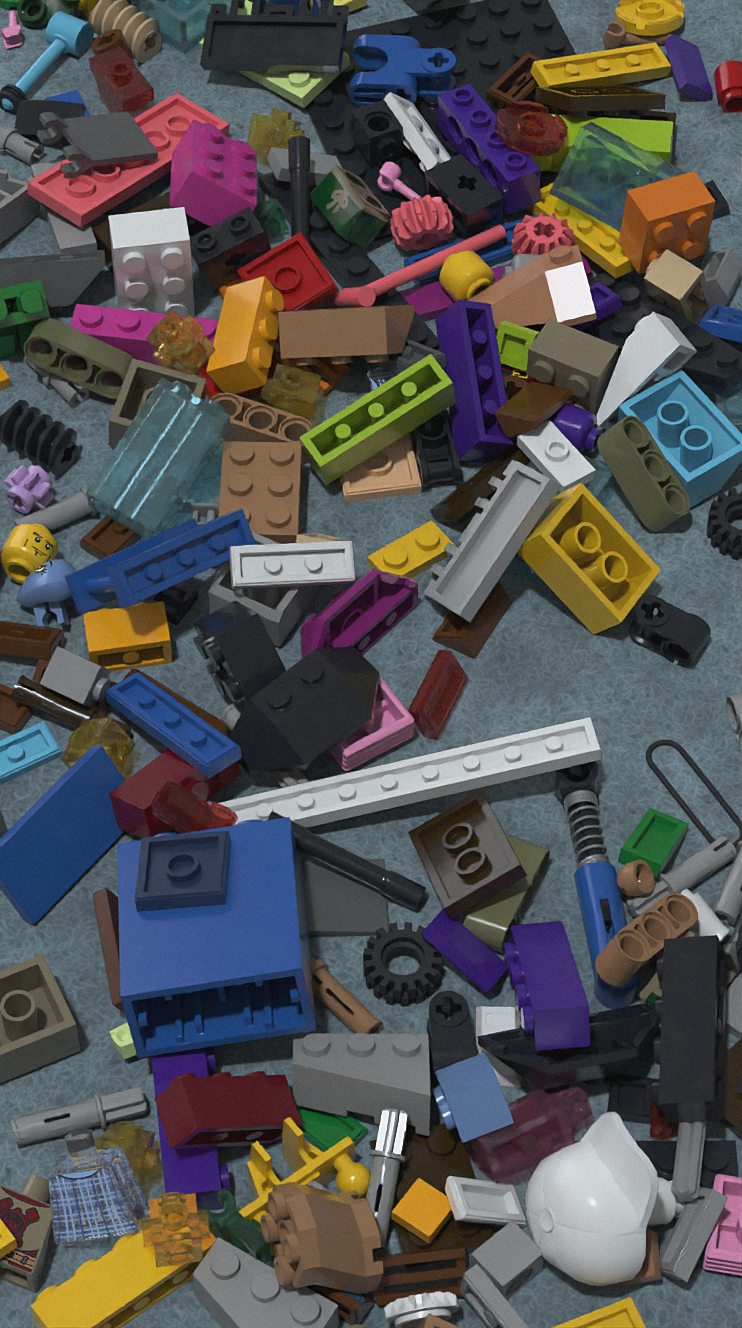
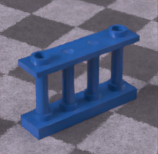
M239 509L199 527L195 518L187 520L66 575L65 579L79 614L85 613L115 598H118L121 607H126L229 560L230 546L256 545L244 511Z

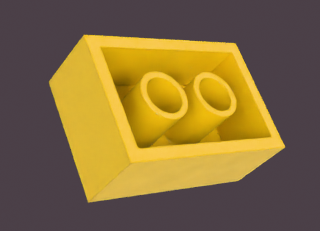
M582 482L553 497L517 551L593 635L621 623L661 571Z

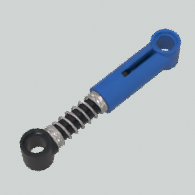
M596 761L556 770L554 794L557 800L564 806L568 816L569 832L572 835L571 842L574 845L573 852L576 855L575 862L578 864L574 880L595 980L594 994L597 1001L603 1006L617 1009L627 1007L634 1002L638 992L640 974L623 986H613L606 983L595 969L596 957L608 944L606 929L611 941L627 925L620 887L616 883L617 873L615 866L610 863L609 857L604 855L607 852V847L603 845L605 842V838L601 836L603 828L598 826L601 823V818L597 816L599 813L597 803L598 766Z

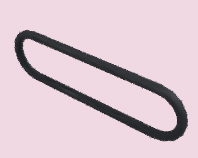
M662 739L652 743L646 751V761L649 767L710 844L715 841L653 762L652 752L657 747L662 745L674 747L728 813L740 830L739 838L732 843L736 848L738 842L742 840V821L697 764L677 742Z

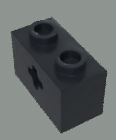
M462 154L425 171L424 196L430 195L431 198L441 197L443 202L447 203L448 209L451 210L454 221L452 223L454 229L464 240L502 224L503 206L505 204L503 194L497 187H493L482 176L479 168L476 165H471Z
M250 207L190 237L192 264L209 293L238 279V269L271 250L265 231Z

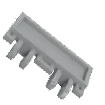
M511 460L503 472V475L506 476L503 481L492 476L488 484L496 492L490 501L486 498L478 497L474 503L483 512L475 514L458 540L461 543L459 548L449 542L444 548L447 555L451 557L447 566L444 567L434 563L430 569L439 578L437 581L432 579L423 594L468 622H471L561 487L551 478L518 461Z

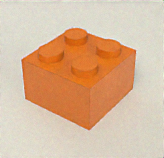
M695 171L627 190L618 244L638 274L646 272L649 264L655 258L659 259L666 249L684 260H691L704 255L716 201Z

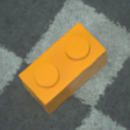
M164 601L140 603L135 606L114 609L103 608L83 613L90 661L111 670V672L172 663L171 640Z

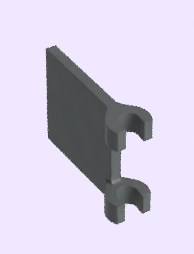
M128 111L62 119L53 112L40 114L39 119L44 127H49L47 130H38L37 136L43 144H53L63 136L70 143L69 146L63 148V154L68 161L72 162L61 164L60 167L67 178L78 177L94 166L157 159V150Z
M299 857L304 879L308 935L376 936V930L381 927L389 933L387 896L381 894L379 890L315 858ZM365 859L385 869L384 859Z

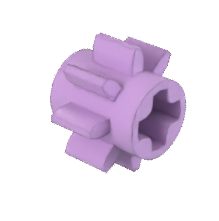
M21 465L19 469H14L4 480V483L10 487L5 494L8 503L21 513L26 514L30 510L37 512L39 509L46 508L54 498V495L48 491L52 486V479L47 472L38 466L30 465L26 468L24 465Z

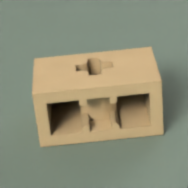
M668 249L664 251L659 259L655 258L647 267L644 280L650 296L697 325L714 304L703 271Z

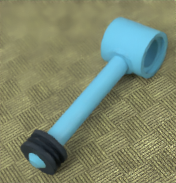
M62 11L56 12L51 17L46 28L45 39L50 46L15 85L6 84L1 89L0 108L8 113L17 115L19 100H27L26 94L62 53L69 52L80 57L90 47L94 36L93 25Z

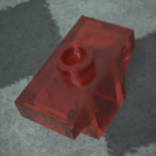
M121 46L89 58L90 70L96 79L100 100L110 113L128 111L132 115L148 108L147 102L155 100L153 87Z

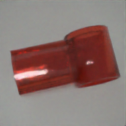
M176 781L166 782L164 787L156 793L151 803L153 807L152 814L182 834L234 826L238 821V816L231 809L218 803L205 802Z

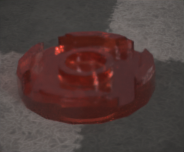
M530 101L508 103L505 109L501 108L498 111L495 120V132L501 141L518 152L532 156H550L558 153L565 144L568 127L563 118L557 113L553 117L547 113L549 108Z

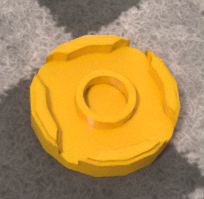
M621 0L619 7L615 9V21L623 24L626 32L642 36L667 34L678 29L683 24L684 5L681 0Z

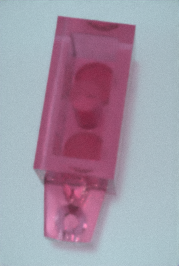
M578 1086L550 1095L537 1089L507 1104L514 1121L513 1124L466 1141L475 1167L498 1184L539 1163L550 1154L574 1144L575 1140L571 1129L592 1115L588 1097L585 1091Z

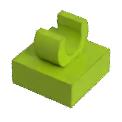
M505 320L501 322L496 335L500 363L527 371L528 349L540 332Z

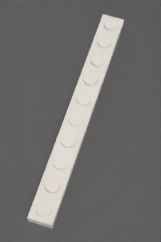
M588 717L199 807L180 822L181 833L184 834L234 826L239 822L251 819L266 821L272 811L284 817H290V820L308 828L601 760V752L591 718Z

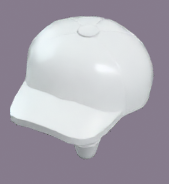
M607 1112L601 1115L579 1142L562 1148L540 1161L528 1183L525 1194L529 1229L532 1239L539 1247L544 1259L567 1276L579 1282L596 1286L632 1280L640 1271L646 1256V1228L648 1226L667 1224L673 1217H680L687 1201L679 1202L676 1200L675 1194L671 1190L672 1180L667 1181L664 1178L657 1177V1171L650 1159L634 1141L616 1112Z

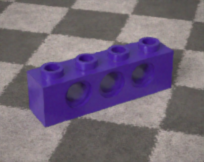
M471 84L438 95L439 130L459 155L462 154L471 165H476L481 171L482 176L493 187L495 186L501 191L505 201L503 210L507 215L540 202V168Z

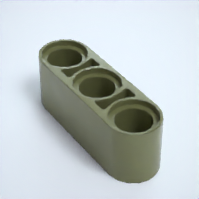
M44 318L38 321L24 344L25 356L34 365L109 399L118 398L133 358L128 353L51 318ZM41 340H45L50 345L43 343ZM76 356L83 358L85 361L78 359ZM111 372L118 374L120 377L114 376Z
M626 416L598 437L597 446L601 456L645 527L651 531L660 532L690 511L691 504L688 494L649 430L640 419L634 416Z
M512 835L507 837L527 876L468 910L463 923L486 946L503 953L504 941L509 942L511 938L510 925H518L524 913L520 909L521 907H527L541 879L537 876L538 874L543 875L550 856L549 849Z

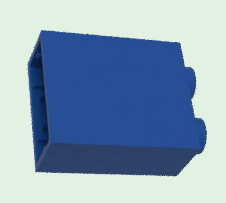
M290 817L266 821L251 819L239 822L234 826L184 833L229 831L231 849L225 905L137 912L135 893L141 840L117 844L120 997L138 1058L316 1030L304 879ZM161 833V834L155 835V836H153V837L170 836V835H182V834H176V833Z

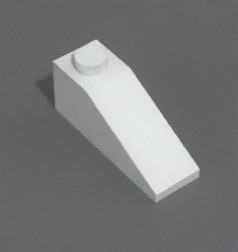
M652 312L636 324L635 331L624 343L597 413L598 426L610 429L618 423V405L676 373L697 352L670 318Z

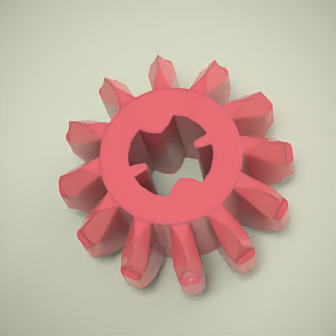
M425 195L423 198L417 199L414 197L412 201L402 202L400 208L394 209L390 219L392 225L390 229L397 245H400L403 251L413 250L415 253H418L423 249L430 250L431 247L443 245V240H448L452 237L451 231L454 229L452 222L454 220L451 210L448 209L447 203H444L441 197L431 198L430 195Z
M539 211L535 218L525 215L522 223H516V227L513 230L511 249L513 256L520 253L541 255L549 253L558 246H574L575 236L573 230L568 226L567 219L557 220L555 212L548 217L543 216Z

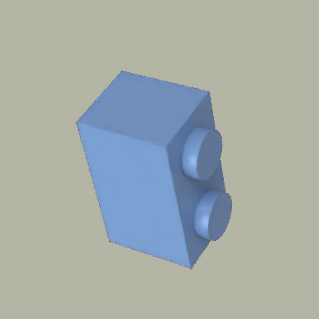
M485 1052L435 1071L440 1086L432 1089L447 1130L457 1128L462 1143L514 1123L498 1078Z

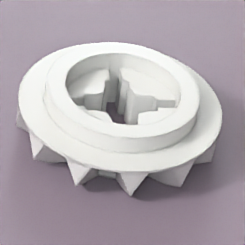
M441 1291L434 1293L425 1292L390 1302L384 1307L385 1322L395 1324L396 1328H416L429 1313L447 1321L452 1318L451 1314L457 1312L460 1307L455 1294L450 1292L443 1293Z

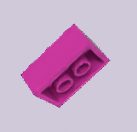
M193 119L172 152L170 206L174 208L184 207L185 214L210 227L248 207L253 212L257 206V153L246 142L241 140L234 141L223 135L216 126L210 123L202 124Z

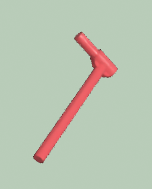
M497 225L365 286L344 288L323 301V304L329 308L370 307L375 302V297L443 267L444 261L451 254L464 250L476 252L506 238V230L502 225Z

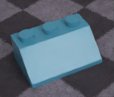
M682 369L618 405V422L626 416H634L645 424L688 494L691 507L717 493L742 462L741 432Z

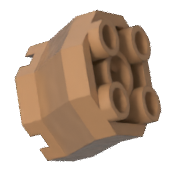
M293 1182L275 1185L272 1192L268 1193L269 1213L261 1215L260 1223L265 1242H272L276 1254L274 1268L278 1282L281 1285L292 1284L295 1288L315 1284L356 1294L377 1290L384 1274L383 1260L374 1262L372 1249L381 1248V1239L368 1200L364 1197L357 1199L359 1193L355 1190L336 1194Z

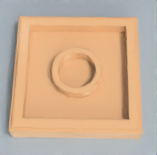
M410 432L339 477L344 503L422 493V485Z

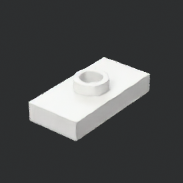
M550 420L542 423L537 429L517 437V446L545 476L561 486L558 490L560 493L581 482L584 485L595 479L596 470Z

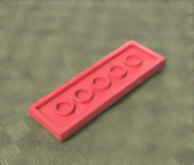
M175 93L133 118L157 150V159L94 166L75 178H67L61 171V164L72 162L65 159L27 182V194L79 227H83L171 172L172 152L193 119L202 124L210 123L216 126L225 136H229L230 124L182 95Z

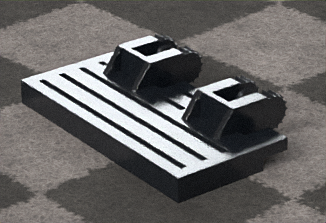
M232 0L229 15H226V4H211L210 14L207 15L200 60L203 70L341 73L349 16L348 5H334L333 0H321L319 16H311L313 0H300L298 16H294V5L266 4V0H253L251 15H243L245 0Z

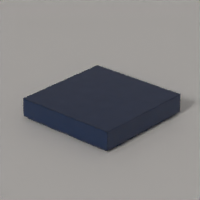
M229 831L142 838L135 893L137 912L225 905L231 849Z

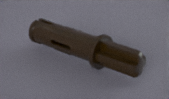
M21 675L18 679V684L20 685L16 684L13 688L12 700L25 704L80 730V735L83 737L89 734L116 748H122L129 739L131 728L98 712L99 708L95 705L91 708L28 679L24 675Z

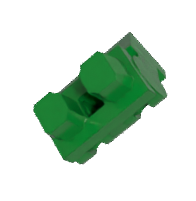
M41 279L0 288V359L16 356L14 339H17L21 353L25 354L24 344L36 323L50 317ZM41 340L43 343L50 345L45 340Z

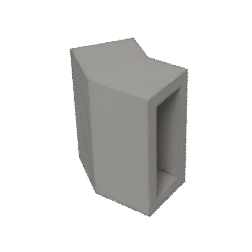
M732 248L712 252L703 270L713 303L726 307L741 280L742 263Z

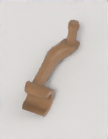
M613 21L609 24L603 36V44L608 49L619 48L621 44L642 45L656 42L657 45L665 44L664 41L672 32L655 36L625 33L624 25Z

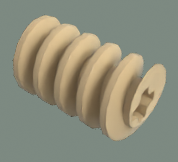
M99 0L91 11L88 22L93 25V31L96 35L100 36L113 29L121 30L125 37L124 44L130 55L138 62H147L161 50L163 36L159 32V22L154 18H150L147 13L139 12L136 6L129 5L126 0Z

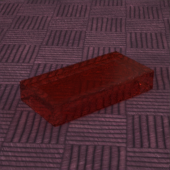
M438 650L408 709V712L414 718V723L423 736L428 739H438L468 679L467 674L451 650Z

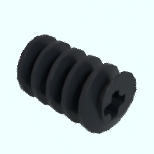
M25 400L17 401L0 416V441L6 447L13 448L18 454L26 456L31 462L38 463L41 468L49 470L55 476H62L75 464L79 448L75 444L77 432L74 429L67 428L65 430V425L61 421L53 422V418L49 414L41 415L39 408H29V404Z

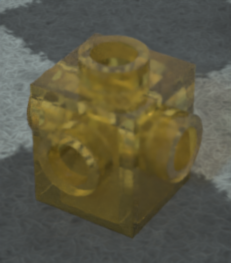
M271 109L270 116L252 113L247 144L253 150L263 152L262 159L267 160L271 147L288 149V140L295 136L305 137V131L301 130L302 122L291 120L293 114L291 112ZM277 132H279L278 140H276Z
M172 310L154 326L153 330L145 338L155 350L152 357L162 367L169 369L174 367L180 372L195 375L216 350L204 335L203 331L205 329L197 320L188 314L182 318Z
M277 363L274 377H267L260 399L266 400V405L301 416L310 421L322 375Z
M111 717L85 720L69 737V745L60 759L70 769L93 745L102 746L122 774L124 770L123 765L136 744Z
M131 1121L111 1123L101 1137H95L94 1146H92L91 1152L117 1149V1152H120L118 1157L124 1156L119 1161L122 1162L125 1159L126 1166L128 1167L127 1170L131 1172L129 1176H133L130 1179L132 1182H136L133 1184L134 1187H138L135 1189L136 1192H138L148 1175H155L160 1154L158 1148H153L155 1132L143 1130L141 1124ZM126 1168L122 1169L123 1173L127 1172ZM114 1170V1171H110L111 1175H115V1174H116V1173H115V1170ZM113 1176L112 1180L117 1179V1176ZM125 1179L126 1183H131L130 1179ZM113 1181L114 1185H119L118 1181ZM131 1184L127 1185L128 1188H133ZM120 1186L115 1187L116 1190H121Z
M169 1192L157 1199H149L150 1217L142 1218L141 1225L144 1247L154 1246L156 1268L202 1261L201 1239L210 1238L207 1210H197L195 1193Z

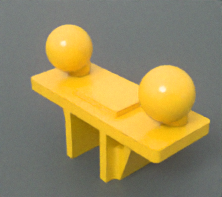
M290 1117L285 1119L282 1130L283 1159L295 1173L281 1182L273 1172L270 1155L258 1141L253 1143L250 1160L247 1162V1173L255 1200L238 1212L239 1235L242 1239L247 1241L254 1236L256 1247L260 1252L267 1256H276L272 1242L266 1243L263 1238L260 1223L261 1215L269 1213L268 1193L272 1192L275 1185L293 1182L307 1186L310 1181H316L326 1186L336 1179V1186L340 1193L355 1190L359 1193L357 1199L364 1197L367 1194L371 1172L365 1165L355 1162V1143L349 1136L323 1152L304 1140V1133Z

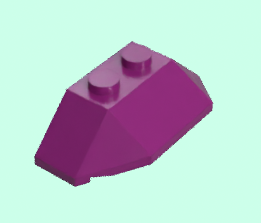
M372 569L354 581L344 591H338L323 610L317 615L309 616L300 629L301 659L314 649L353 646L361 655L365 654L418 606V582L409 577Z

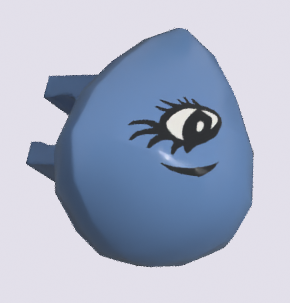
M52 559L38 566L26 578L19 589L16 601L25 607L33 608L37 626L49 627L48 618L51 616V612L57 615L58 625H70L66 607L75 605L65 576L75 572L76 569L64 559Z

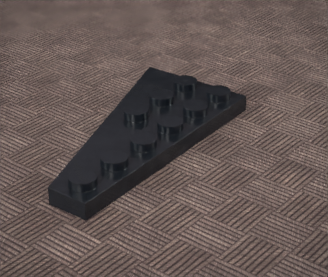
M606 271L588 281L589 287L597 282H601L621 297L623 308L581 330V332L619 346L618 359L626 339L635 331L636 324L645 316L655 312L670 318L697 350L679 369H682L692 381L723 390H728L742 382V352L621 277L615 278Z

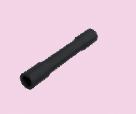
M295 136L288 140V170L291 187V237L301 232L311 247L309 229L310 139L304 136Z
M272 811L267 820L285 817ZM291 820L297 851H301L379 890L381 894L416 910L427 887L394 871H388L309 832L306 827Z

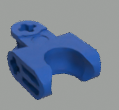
M365 34L359 36L354 43L353 56L358 66L365 70H376L374 72H359L350 82L349 97L359 107L381 101L389 92L414 104L417 97L438 99V95L456 89V79L452 74L456 68V57L447 49H423L415 38L402 35ZM439 59L441 60V67H437V60ZM436 79H440L439 87L436 86Z

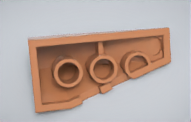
M579 245L555 247L549 253L541 254L467 300L491 304L495 331L504 320L527 328L529 325L546 324L549 319L566 326H573L597 319Z

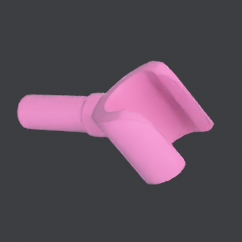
M10 11L9 27L0 29L1 38L6 49L23 45L17 12Z
M393 162L384 163L379 171L380 176L377 180L381 190L391 191L394 189L411 201L414 197L417 199L422 198L399 180L402 171L398 165Z

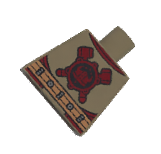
M29 1175L21 1192L0 1185V1219L15 1237L17 1248L0 1259V1279L33 1293H36L40 1286L56 1237L55 1232L58 1231V1228L55 1227H59V1223L54 1222L58 1221V1217H54L57 1216V1212H53L56 1209L46 1203L54 1187L48 1180L38 1175Z

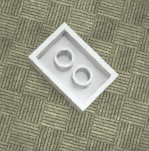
M184 207L109 215L114 283L118 308L195 317L191 247Z

